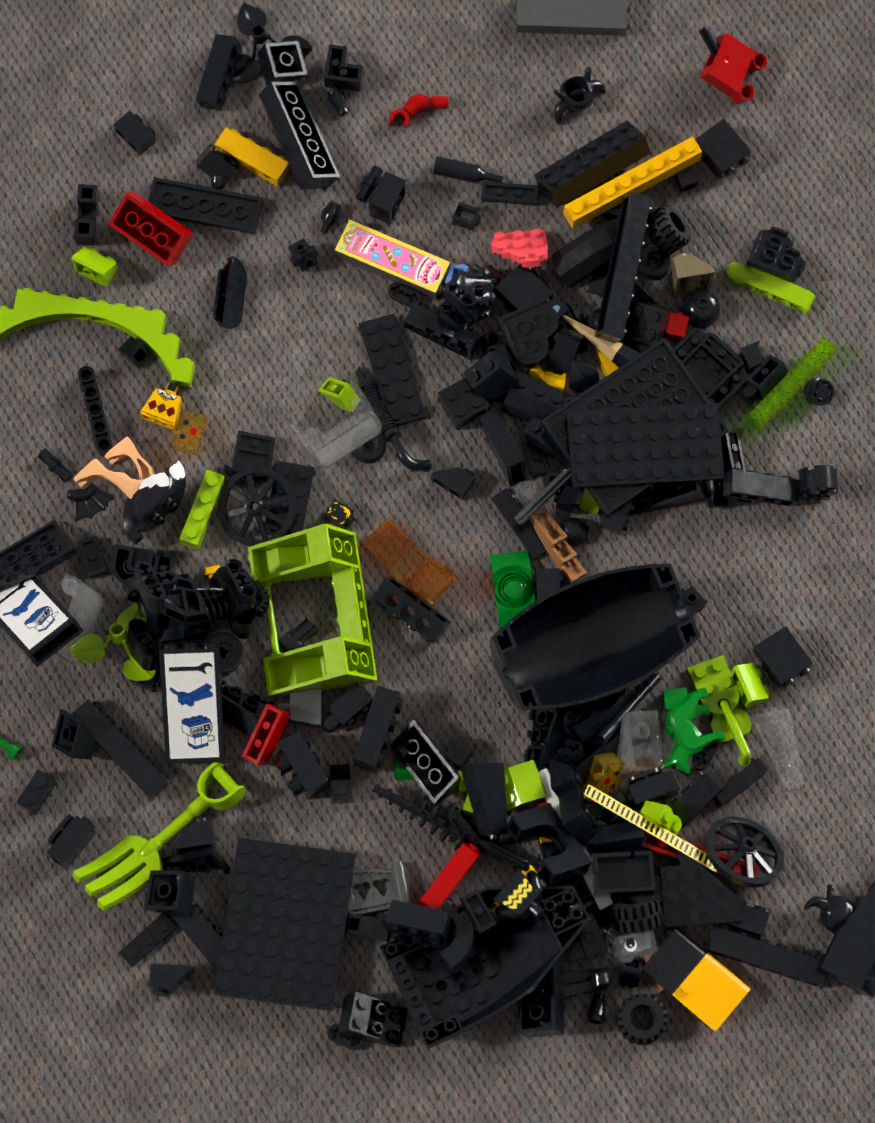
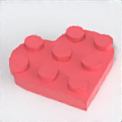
M545 229L517 230L507 233L496 232L491 240V251L494 255L496 253L502 255L503 259H511L514 264L516 262L521 263L522 267L532 268L540 266L541 261L548 260Z

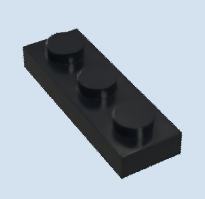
M483 181L481 201L536 206L538 186Z
M162 913L127 944L119 954L133 968L177 927Z

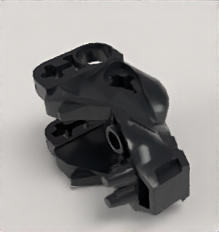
M474 265L473 268L476 272L459 270V273L455 274L451 281L445 285L444 295L446 299L439 305L438 315L455 329L460 331L466 330L472 323H476L489 316L495 300V287L499 284L502 272L496 270L492 265H484L483 267ZM456 319H463L466 323H459Z

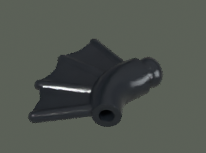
M90 483L84 489L68 490L67 499L74 500V520L77 521L81 518L92 519L93 515L98 511H105L106 504L111 499H114V496Z

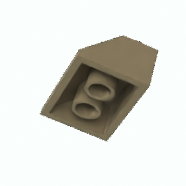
M681 253L673 257L669 273L673 297L689 295L699 290L710 291L715 274L714 268L693 254Z

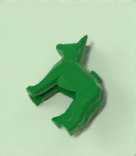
M705 687L689 693L683 700L670 707L666 715L667 726H665V731L672 738L675 746L668 760L660 767L661 770L670 766L684 775H689L690 766L688 758L698 754L711 742L718 743L725 740L722 730L702 735L691 722L699 714L710 715L708 705L698 704L700 699L709 697Z

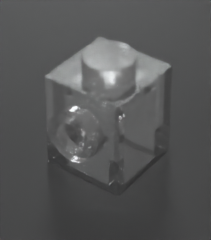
M532 480L520 482L515 487V493L512 497L526 507L541 492L540 486Z

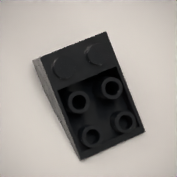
M355 991L344 997L338 1034L354 1040L401 1047L408 1009Z

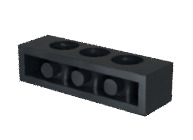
M392 576L384 579L373 596L379 606L390 610L395 618L402 619L407 623L406 625L409 629L419 632L422 638L429 643L437 642L451 623V621ZM393 595L399 599L398 604L393 601ZM408 607L414 610V615L409 614ZM423 619L428 620L429 627L423 624Z

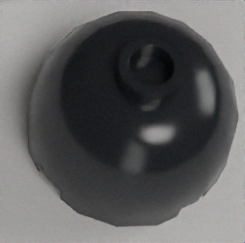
M699 290L691 293L686 298L682 313L689 316L688 323L693 327L706 328L713 325L718 319L720 305L714 294Z

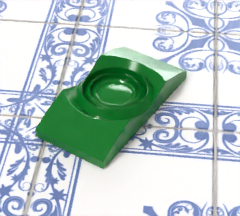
M528 551L490 555L499 629L535 602Z

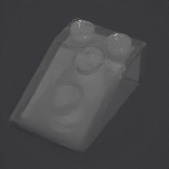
M657 710L623 713L617 753L620 774L645 772L661 767L664 764Z

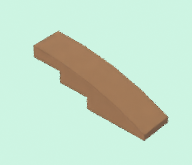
M545 508L534 513L529 519L548 554L567 581L571 584L583 578L587 572L576 560L577 553L566 541L568 537Z

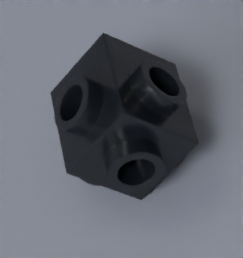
M304 238L288 247L293 266H298L302 272L318 264L316 258L318 253L313 245L310 246Z

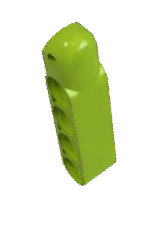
M732 262L726 268V277L730 282L744 288L748 287L751 291L760 295L764 294L769 299L778 303L783 302L785 306L794 310L799 309L804 314L809 312L815 295L811 291L739 262Z

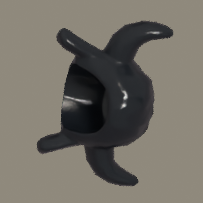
M591 67L585 69L584 76L571 77L562 83L559 90L555 89L553 91L560 99L554 109V118L559 125L562 121V115L567 109L578 113L590 107L593 103V91L598 89L603 94L606 93L605 86L601 81H590Z
M828 884L826 899L815 896L806 902L804 910H808L813 906L819 908L820 924L826 930L835 934L839 926L842 927L846 923V917L849 913L855 911L856 906L849 899L840 895H834L833 885Z

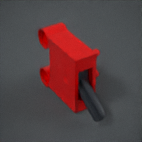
M708 26L700 29L699 33L710 51L700 78L731 97L732 101L736 104L751 100L754 97L753 87L748 84H741L747 71L753 73L767 66L766 56L763 53L755 52L728 33L717 36L715 40Z

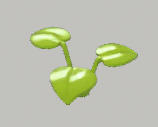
M137 603L124 610L119 615L117 622L110 626V635H107V640L104 644L103 639L99 635L91 633L82 636L69 648L72 655L78 660L85 663H97L105 657L103 648H106L110 640H112L116 644L122 643L130 658L123 665V672L128 679L147 681L151 680L156 672V669L153 671L144 670L136 656L134 655L133 657L126 643L129 622L132 619H142L146 623L147 616L140 617Z

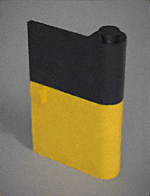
M678 926L676 928L671 927L664 935L667 939L642 967V971L715 1033L751 988Z

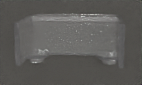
M352 376L349 378V381L357 394L350 401V407L354 415L325 434H322L320 429L315 426H309L301 430L292 416L289 417L291 428L316 464L322 468H327L377 436L382 430L378 416Z

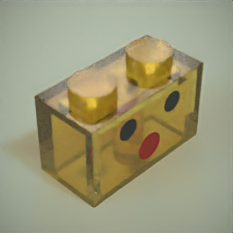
M183 411V415L179 416L177 421L178 433H174L172 439L175 451L198 455L207 422L206 415Z
M613 752L595 755L585 789L589 784L608 796H615L625 762Z

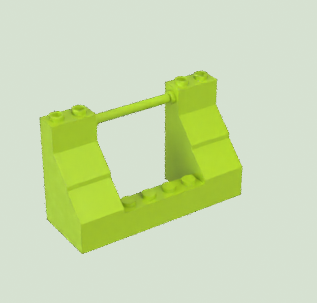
M322 524L248 547L251 577L253 581H259L258 585L263 584L264 589H267L268 595H270L267 620L272 654H270V657L263 658L268 696L281 698L294 692L321 688V691L350 688L356 683L361 686L377 681L356 533L329 524ZM332 577L340 636L284 653L280 652L271 593L272 584L281 581Z

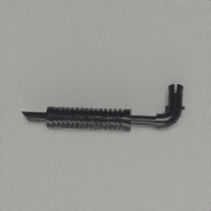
M359 366L355 371L360 382L358 390L385 441L392 442L397 452V458L411 472H429L432 467L429 460L411 458L408 452L403 449L398 439L401 433L373 380L366 379Z

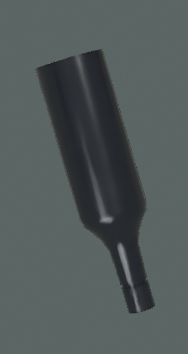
M439 156L436 157L433 174L472 183L482 180L502 183L504 176L484 171L479 165Z

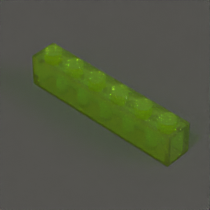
M823 336L748 415L747 422L761 434L798 395L806 383L813 379L834 357L838 348Z

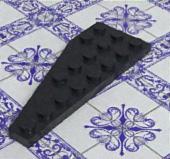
M55 520L0 551V588L43 574L77 554Z

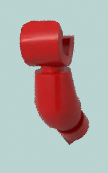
M423 94L411 96L402 109L392 111L389 118V126L394 124L396 117H401L404 119L403 127L406 129L409 124V117L412 118L417 113L424 111V109H429V107H432V109H448V96H432V98L423 96Z

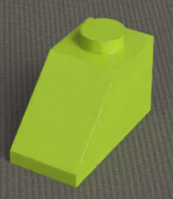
M328 377L318 390L319 393L338 407L348 412H352L362 399L349 383L332 377Z

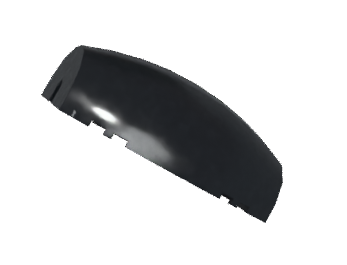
M646 564L629 566L586 577L551 592L522 610L502 626L490 638V650L501 682L518 710L567 707L616 693L654 674L689 648L700 637V633L689 607L684 606L681 602L680 595L683 592L672 565Z

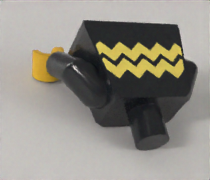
M529 865L530 869L527 872L519 870L494 898L496 900L494 902L496 907L493 910H489L492 914L508 919H519L521 917L524 920L530 914L537 920L543 916L545 910L539 906L543 900V897L540 895L542 893V886L537 871L532 865Z

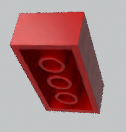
M136 192L125 194L108 223L112 228L167 266L177 263L194 234Z

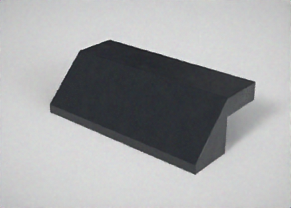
M729 429L730 431L721 437L724 473L730 471L731 468H741L742 471H746L739 430ZM723 480L704 481L709 508H725L752 503L750 500L723 496Z

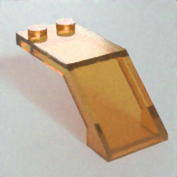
M389 517L361 544L403 586L431 606L459 579L446 565L443 566L428 556Z

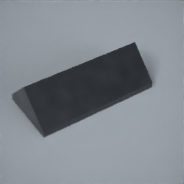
M413 719L391 743L390 747L431 801L437 804L459 791L461 777L417 720Z

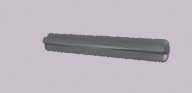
M564 469L515 516V521L519 525H523L571 479V471Z

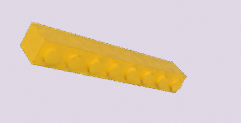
M692 136L564 206L563 215L571 228L574 229L622 203L624 195L630 192L639 194L700 161L702 150Z

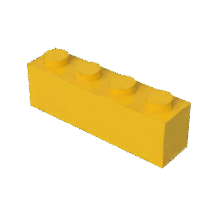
M226 127L214 144V147H220L226 156L235 158L240 166L277 187L290 169L289 162L285 157L281 155L276 156L269 148L265 146L262 148L253 139H246L241 136L235 129Z

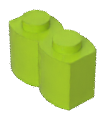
M645 801L640 814L677 836L682 822L677 815L673 814L671 807L652 801Z

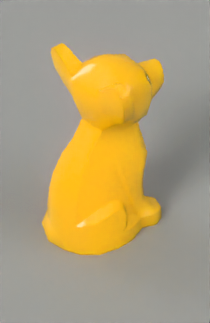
M538 364L530 369V377L564 391L566 373L558 375L553 372H544Z

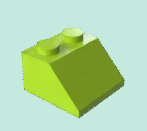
M83 247L71 258L75 272L107 288L118 271L117 263L113 258L109 256L104 257L93 248Z
M754 663L734 666L731 674L738 687L744 709L747 710L767 702L770 694L767 686L761 682L760 678H762L760 669L758 667L755 668Z
M534 760L504 769L506 811H517L547 797Z

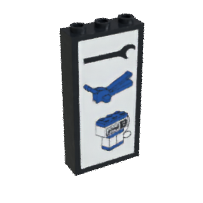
M35 576L0 588V627L36 667L40 666L84 631L76 619Z
M189 641L184 642L183 645H175L174 642L160 645L159 659L166 764L224 762L225 738L220 644L214 641H204L203 644H195V642Z

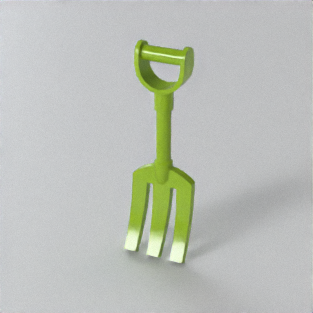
M214 762L203 771L197 783L199 796L156 837L148 841L139 836L128 835L99 858L73 871L72 876L80 883L103 872L128 856L112 870L85 885V891L92 897L122 882L144 867L127 882L97 900V905L102 911L117 905L145 887L149 882L150 870H162V860L159 854L162 847L195 817L198 818L209 807L220 811L229 809L246 795V788L242 785L239 786L224 771V766L221 762ZM216 779L229 794L219 799H210L207 797V789L212 780Z

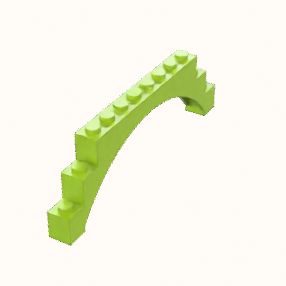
M30 288L17 290L13 310L8 306H0V340L28 326L52 320L79 319L106 324L124 331L147 346L166 367L173 384L191 388L195 370L194 361L185 357L178 359L181 345L180 337L172 333L164 335L167 318L166 314L161 310L153 309L150 311L140 306H134V308L126 307L122 303L113 305L103 300H97V302L89 301L85 297L71 298L67 294L53 295L48 291H42V293L35 292Z

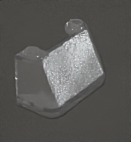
M65 573L61 587L65 594L72 597L67 611L76 619L84 631L50 658L69 665H76L80 660L72 655L69 648L82 636L93 632L103 607V598L75 576Z

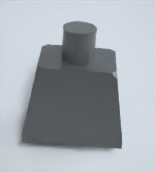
M321 688L290 693V703H278V707L291 713L290 724L321 728Z

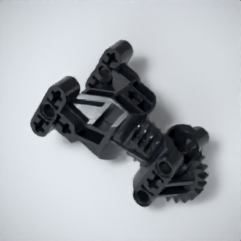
M229 559L224 567L217 569L211 577L210 587L196 588L188 573L177 575L173 571L156 573L150 563L140 561L135 564L134 577L126 579L122 583V589L129 601L144 603L145 607L143 610L147 617L146 623L142 619H132L129 622L128 642L140 666L144 670L153 671L158 667L160 645L167 642H174L175 645H183L184 642L189 641L200 642L209 634L212 628V621L215 619L221 620L223 617L227 620L232 632L237 637L246 639L251 635L252 620L256 616L262 618L263 613H267L270 602L268 590L264 589L263 584L258 585V580L253 581L246 569L242 568V562L237 559Z

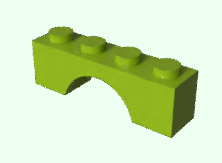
M210 470L206 471L180 536L181 545L199 551L206 534L212 510L219 500L222 488L226 483L224 475Z

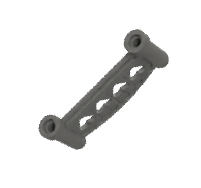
M403 862L393 863L392 868L389 870L374 868L353 870L347 917L349 913L363 915L388 910L392 900L415 904L412 901L406 866ZM389 880L390 884L384 897L373 886L374 881ZM363 883L370 884L365 900L354 891L356 884L361 886Z

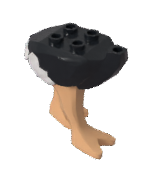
M127 436L109 450L104 457L112 465L126 458H132L138 468L139 480L131 479L126 473L108 470L98 459H93L74 477V480L83 488L97 479L104 478L125 493L128 499L123 512L124 528L128 539L137 545L144 538L141 534L142 532L160 527L165 522V518L178 509V504L181 502L186 488V476L180 461L175 462L172 466H168L166 473L154 475L153 468L141 457L135 445Z

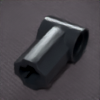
M306 618L295 629L285 633L278 643L286 652L303 647V644L318 630Z

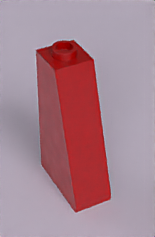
M467 842L463 843L418 903L421 906L442 910L441 904L450 899L481 856V853L478 851L479 848L471 842L469 844Z

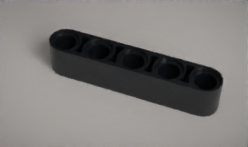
M83 366L78 371V378L95 447L98 454L104 457L114 446L93 368ZM86 374L92 375L88 380L83 379V376ZM91 391L96 392L94 397H88L87 394ZM94 409L101 410L97 415L91 414ZM99 426L105 427L102 432H96L95 430ZM102 444H109L106 450L100 449Z

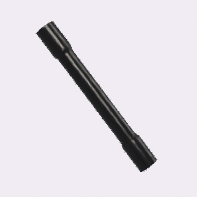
M658 674L650 675L610 723L599 732L596 738L600 743L605 744L647 694L661 681Z

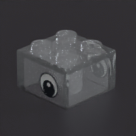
M615 928L603 931L608 954L623 963L630 962L638 956L642 958L649 957L653 952L658 951L653 929L632 934L619 933L615 931Z

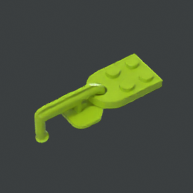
M724 655L687 668L695 690L697 691L705 687L709 695L705 699H700L702 705H708L710 714L714 715L710 725L712 732L723 731L725 740L721 742H728L734 739L741 753L738 760L739 764L747 766L750 763L751 753L743 736L751 731L752 725L747 713L737 708L740 697L739 690Z

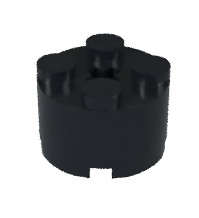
M815 465L814 469L808 470V467H804L798 471L801 499L808 500L813 497H819V500H828L830 495L838 494L837 469H834V466Z

